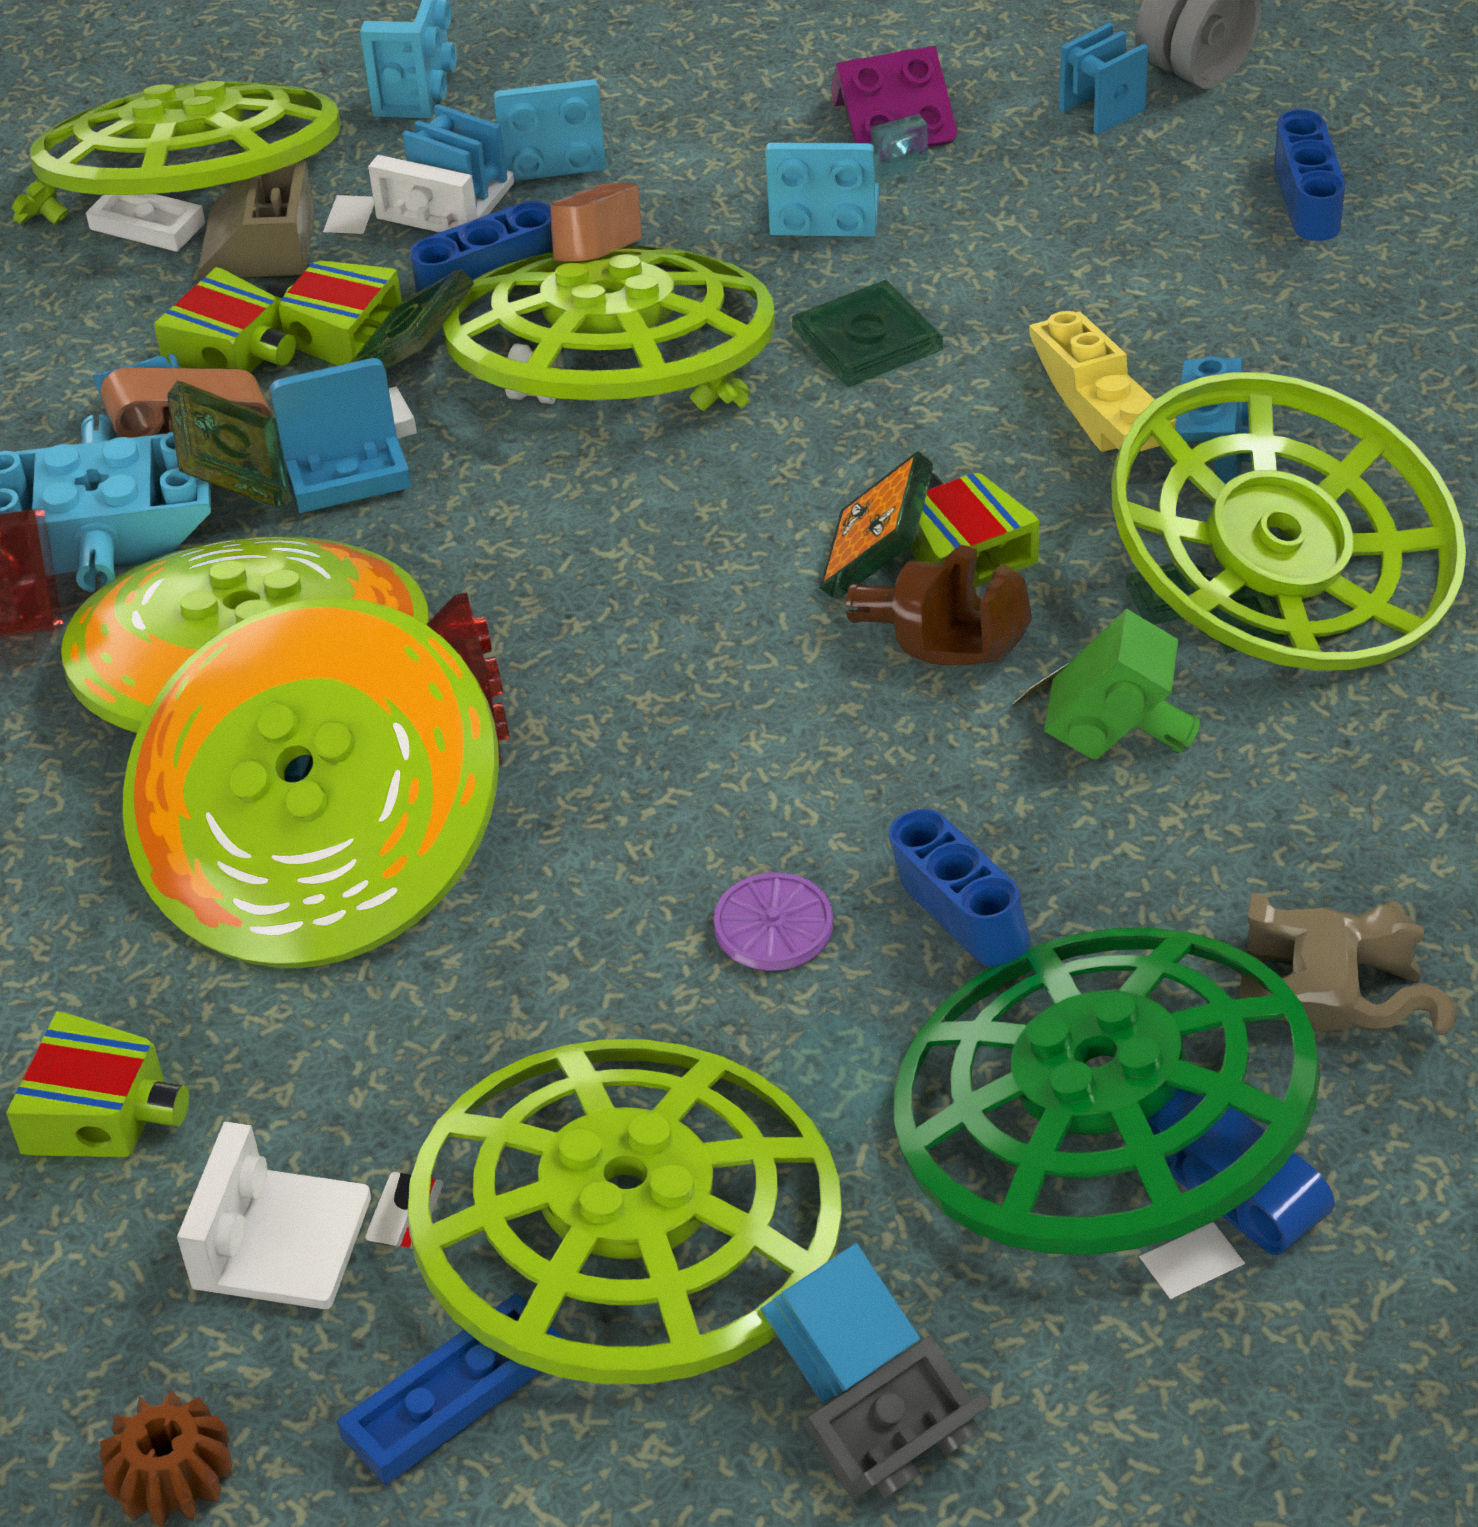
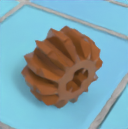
M170 1389L161 1405L151 1406L150 1403L139 1396L137 1414L134 1417L113 1415L112 1431L114 1436L100 1441L101 1449L99 1456L104 1472L102 1481L108 1496L113 1497L114 1501H120L123 1512L129 1515L132 1521L149 1512L152 1521L159 1527H163L171 1514V1510L180 1509L184 1516L194 1521L196 1512L194 1501L196 1499L219 1502L221 1491L219 1480L232 1475L233 1461L227 1444L230 1442L224 1422L220 1421L218 1416H211L209 1407L203 1403L200 1396L182 1405L180 1397H177Z

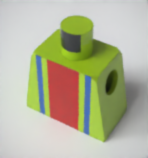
M319 260L311 263L294 285L272 281L266 288V292L274 295L279 302L278 309L283 332L292 334L295 337L296 349L337 366L365 360L404 311L397 269Z
M215 267L154 323L160 355L166 357L168 362L171 363L168 354H174L180 368L240 369L251 373L264 360L285 366L292 360L295 354L296 340L292 334L283 332L278 309L279 302L274 295L218 267Z
M929 472L922 474L912 483L909 490L910 498L905 503L906 540L916 560L944 564L947 556L961 545L977 549L974 587L991 582L993 571L1002 564H1006L1015 571H1019L1038 563L1039 519L983 474L971 473L944 483L936 473Z
M56 1011L6 1114L20 1154L128 1157L133 1153L146 1122L176 1127L183 1123L189 1106V1090L186 1085L164 1082L155 1046L147 1038L72 1014Z

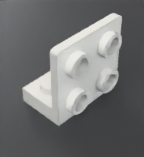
M377 155L368 166L377 219L435 232H443L489 215L514 183L513 172L506 170L508 180L505 183L493 180L487 186L489 197L485 200L476 197L475 203L473 180L470 174Z
M224 1122L177 1235L192 1289L318 1309H329L335 1300L371 1200L369 1187L366 1184L267 1170L265 1157L259 1156L252 1126Z

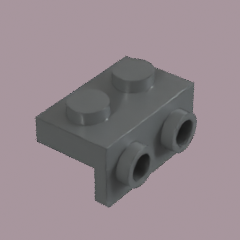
M927 1336L808 1416L801 1424L853 1500H856L873 1487H875L881 1498L885 1499L921 1474L913 1460L935 1445L944 1458L980 1433L981 1430L973 1418L991 1406L992 1403L984 1391L973 1399L971 1398L931 1337Z

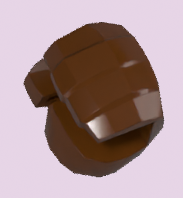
M965 545L955 548L947 556L944 564L918 560L907 562L899 573L895 587L854 583L849 587L846 596V606H858L857 610H848L846 612L850 622L894 623L896 639L905 653L913 658L937 665H973L1002 660L1026 633L1032 620V613L1025 580L1006 564H1002L993 571L992 581L986 587L982 600L978 597L973 586L977 563V549Z

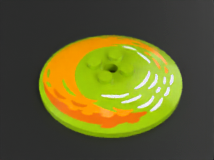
M256 536L215 541L171 552L149 560L116 577L114 581L98 589L80 606L66 627L61 646L63 669L69 688L89 711L113 725L138 733L141 723L154 699L181 665L205 643L225 629L250 616L273 607L297 601L318 598H347L365 600L391 607L412 616L430 627L428 605L418 583L405 570L385 557L364 548L327 539L299 536Z
M318 598L273 607L236 623L205 643L170 677L150 706L133 742L123 787V822L130 857L140 881L164 915L189 937L217 953L249 964L273 968H307L348 960L376 949L418 923L439 904L462 876L483 839L493 810L499 774L498 740L495 722L488 701L478 680L465 661L444 638L412 616L385 605L347 598ZM302 755L312 756V769L304 779L298 782L285 781L286 767L294 758Z

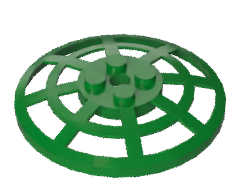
M1111 928L1073 934L1033 946L1025 954L1008 963L995 967L991 966L966 982L935 1010L916 1034L901 1063L894 1089V1126L905 1164L920 1190L946 1216L975 1234L1010 1247L1049 1254L1096 1255L1139 1249L1180 1237L1221 1218L1255 1195L1283 1168L1304 1138L1317 1104L1320 1068L1314 1030L1301 1001L1279 975L1257 958L1225 942L1190 932L1159 928ZM1154 949L1148 956L1104 955L1062 963V960L1112 950ZM1187 954L1224 964L1252 978L1272 995L1231 1000L1228 994L1207 976L1185 965L1178 964V962ZM1033 970L1036 973L1000 994L980 1012L974 1021H955L974 1003L1008 981ZM1101 971H1134L1119 991L1103 990L1081 994L1072 979L1074 976ZM1163 978H1168L1192 989L1208 1004L1169 1013L1163 1006L1148 997ZM1045 988L1053 1002V1005L1040 1012L1027 1025L996 1022L1013 1005L1039 989ZM1287 1018L1292 1033L1294 1061L1291 1082L1283 1101L1243 1083L1247 1073L1250 1054L1247 1029L1244 1022ZM1223 1027L1226 1049L1220 1073L1186 1062L1181 1036ZM958 1045L951 1068V1094L954 1103L917 1127L912 1112V1090L916 1076L932 1046ZM980 1045L1013 1049L1011 1054L1012 1072L973 1091L972 1068ZM1094 1057H1113L1110 1062L1102 1066L1089 1067L1085 1064V1062ZM1178 1089L1205 1097L1183 1119L1165 1131L1156 1135L1153 1134L1146 1119L1167 1105ZM1019 1097L1027 1112L1039 1123L1029 1143L1026 1144L999 1130L984 1114ZM1229 1107L1269 1125L1262 1136L1233 1164L1203 1184L1180 1193L1165 1158L1178 1153L1202 1137L1224 1116ZM962 1127H965L968 1134L985 1151L1009 1165L1018 1167L1003 1205L981 1198L955 1182L932 1159L928 1150ZM1119 1131L1125 1144L1124 1147L1097 1152L1058 1151L1066 1133L1098 1135ZM1136 1169L1152 1204L1131 1211L1090 1217L1048 1216L1032 1213L1047 1175L1060 1178H1093L1121 1174Z

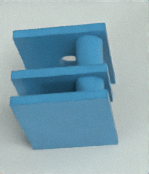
M1107 23L1061 46L1059 110L1064 113L1095 97L1093 132L1096 134H1100L1145 111L1148 46L1142 44L1126 52V32L1120 31L1113 35V24Z
M437 104L434 106L435 118L431 122L425 123L418 120L414 123L416 133L407 130L402 133L406 161L470 174L473 180L475 203L476 197L485 200L489 197L487 186L493 180L502 183L508 180L501 125Z
M857 1243L781 1292L772 1301L760 1308L823 1404L834 1396L836 1397L920 1340L913 1326Z

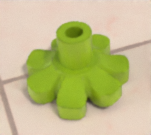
M39 178L26 189L25 192L27 194L17 196L11 207L15 212L13 220L21 226L29 218L40 214L56 226L66 218L69 210L55 199L57 196L55 192L56 187L40 181Z
M731 372L721 378L699 385L689 397L703 411H706L719 397L727 404L734 401L739 408L743 409L750 403L748 396L751 392L746 383L740 378H734L735 375Z

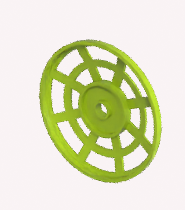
M207 81L176 86L162 84L144 89V92L119 98L74 115L42 133L34 140L29 150L33 173L40 181L53 187L71 192L96 195L159 194L232 183L295 164L316 154L329 145L339 134L341 122L339 110L333 100L321 93L299 87L238 81ZM244 109L262 111L258 115L245 120ZM285 114L313 121L300 131L270 144L254 133L275 123ZM119 119L118 122L98 132L91 129L92 127ZM73 135L79 142L77 146L59 159L48 153L54 146ZM231 139L246 150L241 153L210 160L165 166L168 151L201 147ZM95 149L111 152L145 153L141 168H101L76 164Z
M627 245L623 248L611 251L612 253L601 258L567 262L554 260L553 252L505 264L482 274L463 286L455 295L468 287L470 289L442 323L443 341L448 354L461 368L475 377L501 388L529 395L558 399H631L692 388L721 378L744 366L759 355L771 340L775 328L774 303L766 286L751 273L734 264L708 255L655 246ZM660 264L683 268L690 272H666L654 265ZM515 285L541 286V293L514 302H508V296ZM674 285H705L707 293L704 300L700 303L674 294ZM723 287L744 290L757 301L758 306L754 317L747 325L720 311L724 302ZM494 290L491 296V311L461 325L458 318L459 315L473 301ZM541 309L544 318L553 326L551 328L543 327L519 315ZM673 311L685 314V316L672 322L652 327L665 320ZM500 323L503 328L513 334L539 343L527 363L491 352L473 341L471 337ZM706 323L732 336L728 341L708 351L667 363L664 362L656 345L657 343L684 336L699 329ZM562 348L577 350L633 348L641 367L617 370H571L552 368L551 365Z
M1230 372L1201 377L1176 386L1152 401L1133 422L1117 454L1111 480L1112 509L1120 538L1135 567L1155 593L1182 618L1211 638L1244 654L1278 665L1315 671L1352 670L1381 664L1410 651L1430 636L1451 608L1463 581L1466 559L1463 524L1454 499L1436 468L1421 450L1392 423L1362 403L1330 388L1299 378L1270 373ZM1228 402H1248L1249 433L1220 436L1201 443L1193 449L1188 446L1170 423L1177 416L1203 406ZM1272 405L1289 407L1320 417L1347 430L1361 441L1340 462L1333 456L1311 445L1290 438L1273 435ZM1151 436L1154 437L1175 463L1161 488L1158 511L1127 501V485L1131 467L1141 447ZM1251 454L1252 471L1233 478L1227 484L1206 466L1207 463L1225 456ZM1380 455L1396 468L1414 490L1428 514L1432 527L1397 531L1394 520L1383 501L1369 484L1361 478L1364 472ZM1275 456L1302 463L1322 473L1326 478L1319 485H1315L1300 476L1277 471ZM1188 479L1214 503L1207 522L1176 516L1178 495L1183 484ZM1345 492L1353 497L1365 512L1375 533H1352L1347 516L1336 502ZM1135 526L1162 535L1164 545L1175 566L1189 584L1197 590L1196 592L1187 596L1165 575L1148 553ZM1268 527L1279 528L1283 535L1292 541L1278 539L1269 531ZM1181 540L1210 545L1214 555L1225 570L1209 582L1190 560ZM1437 549L1439 558L1437 586L1428 609L1420 618L1387 603L1393 596L1400 579L1403 560L1402 553ZM1381 555L1379 580L1371 594L1341 576L1351 556ZM1245 585L1262 594L1276 597L1282 619L1256 612L1235 602L1230 597ZM1326 591L1354 610L1336 618L1308 621L1302 599L1313 597ZM1218 607L1228 615L1251 626L1277 634L1288 635L1293 648L1254 637L1221 621L1210 612ZM1370 619L1404 633L1399 639L1383 646L1353 652H1322L1315 638L1345 633L1364 625Z
M603 1039L563 1045L522 1058L487 1076L462 1094L437 1120L420 1148L410 1178L408 1200V1227L415 1261L429 1291L453 1321L484 1346L520 1365L560 1378L598 1384H653L689 1378L734 1363L768 1344L777 1334L760 1308L835 1257L842 1217L840 1179L830 1149L813 1121L785 1092L758 1073L723 1056L686 1045L646 1039ZM602 1061H647L682 1066L690 1070L684 1076L678 1077L668 1073L641 1069L595 1071L591 1063ZM561 1069L566 1079L553 1082L529 1094L510 1108L502 1118L471 1114L497 1094L529 1078ZM720 1078H723L751 1091L777 1109L802 1137H763L758 1127L739 1107L710 1088ZM641 1086L669 1092L652 1111L641 1108H614L604 1087ZM572 1094L576 1095L585 1114L568 1123L558 1132L524 1124L528 1118L543 1107ZM699 1103L724 1119L741 1139L703 1143L681 1121L693 1106ZM455 1137L484 1142L474 1167L473 1200L475 1205L433 1224L429 1207L431 1175L438 1153L447 1138ZM505 1146L541 1156L538 1168V1182L496 1196L495 1172ZM775 1162L815 1163L819 1175L821 1205L815 1235L807 1251L770 1227L778 1196ZM753 1164L756 1190L749 1213L712 1195L713 1168ZM630 1175L639 1178L643 1183L635 1188L620 1189L617 1185L608 1181L617 1176ZM542 1210L550 1227L563 1241L551 1261H549L524 1244L510 1228L507 1221ZM703 1222L732 1237L729 1242L708 1258L682 1270L678 1269L672 1249L690 1238ZM484 1231L489 1243L504 1261L525 1278L537 1284L519 1320L516 1321L497 1311L473 1292L449 1264L443 1249ZM754 1250L791 1274L779 1290L753 1311L721 1328L699 1334L687 1295L699 1292L728 1276L744 1263ZM590 1254L613 1259L642 1258L649 1278L607 1279L587 1276L579 1272ZM566 1296L579 1301L605 1305H647L657 1303L669 1342L649 1346H602L565 1340L547 1334V1331Z

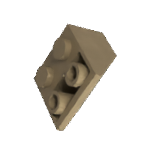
M301 160L270 173L236 181L210 207L198 269L200 279L207 276L215 267L224 269L239 278L302 275L305 272L315 216L306 160Z

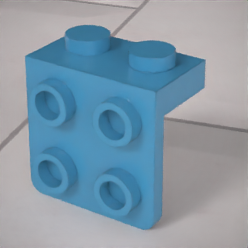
M376 358L366 359L281 378L271 384L270 394L286 473L299 514L412 488L409 468L396 435L386 370L381 360Z

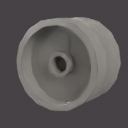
M1143 0L1136 21L1135 45L1136 47L1142 44L1148 46L1149 64L1168 73L1174 72L1183 80L1201 89L1214 88L1238 70L1253 46L1260 25L1261 0Z

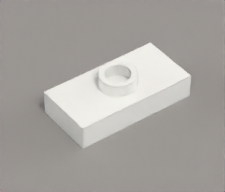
M157 194L102 195L86 212L90 230L176 252L205 224L202 205Z

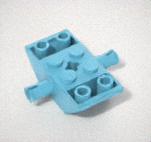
M99 414L98 430H94V415L88 416L81 424L82 444H60L50 448L16 452L1 451L0 554L41 575L76 572V582L79 587L85 591L95 593L97 575H101V587H103L105 584L115 580L114 567L143 564L149 560L174 552L211 513V482L181 471L175 431L168 434L117 438L118 435L112 426L109 416ZM203 431L204 438L210 439V436Z

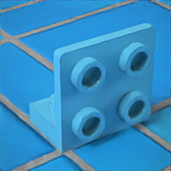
M422 0L414 22L364 21L360 30L373 117L432 119L434 106H436L438 100H445L447 93L446 75L447 73L455 72L457 61L455 43L448 42L447 30L451 22L449 0Z
M591 79L500 90L494 93L497 124L501 125L506 170L513 172L514 181L606 170L599 89L596 80Z
M767 144L765 154L770 235H876L879 183H875L874 146L872 144Z

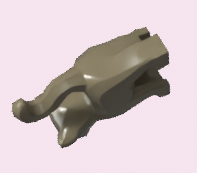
M1251 893L1248 923L1250 924L1247 954L1262 962L1277 960L1293 963L1291 974L1281 978L1301 1001L1313 1029L1320 1032L1352 1027L1365 1030L1390 1029L1405 1019L1412 1011L1419 1009L1428 1011L1431 1014L1432 1025L1437 1035L1448 1034L1456 1025L1457 1009L1453 1000L1435 986L1420 983L1402 987L1382 1004H1372L1361 996L1357 969L1360 963L1405 980L1420 982L1421 969L1414 960L1416 944L1424 938V927L1416 925L1414 920L1406 915L1400 903L1389 901L1382 906L1361 914L1347 913L1329 907L1284 910L1272 908L1266 895ZM1244 974L1241 975L1239 999L1272 995L1252 978ZM1281 1018V1019H1275V1020L1287 1021V1018Z

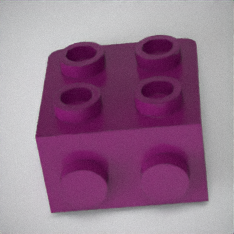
M936 45L867 58H856L836 64L830 88L834 106L845 105L854 143L872 144L874 146V157L949 144L955 140L957 127Z

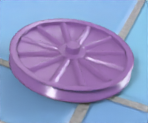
M762 873L735 883L720 897L714 911V932L721 949L734 961L758 970H785L810 961L826 947L833 932V910L827 895L808 879L789 873Z

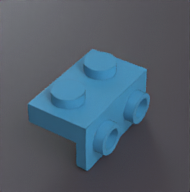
M1205 357L1202 359L1185 360L1183 363L1181 385L1201 377L1230 372H1243L1242 358ZM1228 402L1203 406L1177 416L1176 431L1185 442L1209 441L1220 436L1249 433V426L1245 427V425H1249L1248 402ZM1237 454L1214 460L1215 474L1227 484L1230 480L1240 475L1242 462H1251V454Z

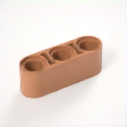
M611 183L596 185L550 203L554 260L567 262L593 260L642 239L638 184Z
M128 367L110 373L103 380L100 387L101 399L112 426L119 437L134 438L168 434L175 431L170 397L251 429L273 423V414L255 376L245 370Z

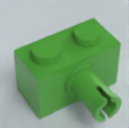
M1126 608L1052 679L1044 732L1091 759H1099L1128 731L1135 728L1166 744L1174 752L1182 753L1184 746L1188 748L1195 739L1199 730L1200 719L1164 700L1172 692L1178 639Z

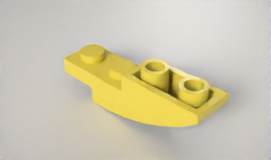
M1080 311L1058 312L1051 315L1046 321L1029 325L1030 337L1057 392L1092 442L1101 452L1113 449L1119 450L1135 419L1155 400L1128 375L1127 354ZM1174 418L1170 423L1176 430L1177 419ZM1151 436L1141 447L1140 451L1160 445Z

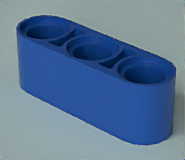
M1306 109L1287 111L1281 114L1277 121L1274 168L1291 225L1295 233L1304 239L1311 241L1328 240L1337 236L1341 230L1345 181L1323 117L1314 111Z
M540 201L519 203L416 242L411 248L410 257L418 300L425 305L436 307L452 298L463 286L484 273L511 262L553 252L550 206Z
M911 810L893 821L889 828V839L901 883L905 890L975 960L983 965L995 967L1015 960L1028 951L1030 947V934L1019 889L1011 878L947 818L935 810Z
M1178 1089L1167 1105L1146 1119L1153 1134L1156 1135L1183 1119L1205 1097ZM1229 1107L1224 1116L1202 1137L1178 1153L1165 1158L1173 1178L1190 1190L1203 1184L1233 1164L1262 1136L1265 1130L1243 1113ZM1293 1152L1283 1168L1255 1195L1222 1217L1266 1252L1279 1255L1284 1253L1333 1211L1335 1207L1334 1195L1323 1176Z

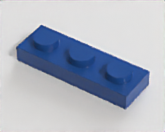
M516 1292L496 1306L495 1309L518 1321L527 1302ZM550 1325L547 1334L562 1338ZM463 1330L338 1419L337 1424L340 1436L386 1486L541 1371L512 1361L484 1346L466 1330Z

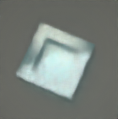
M920 114L871 127L872 145L874 146V171L880 179L928 166V124Z

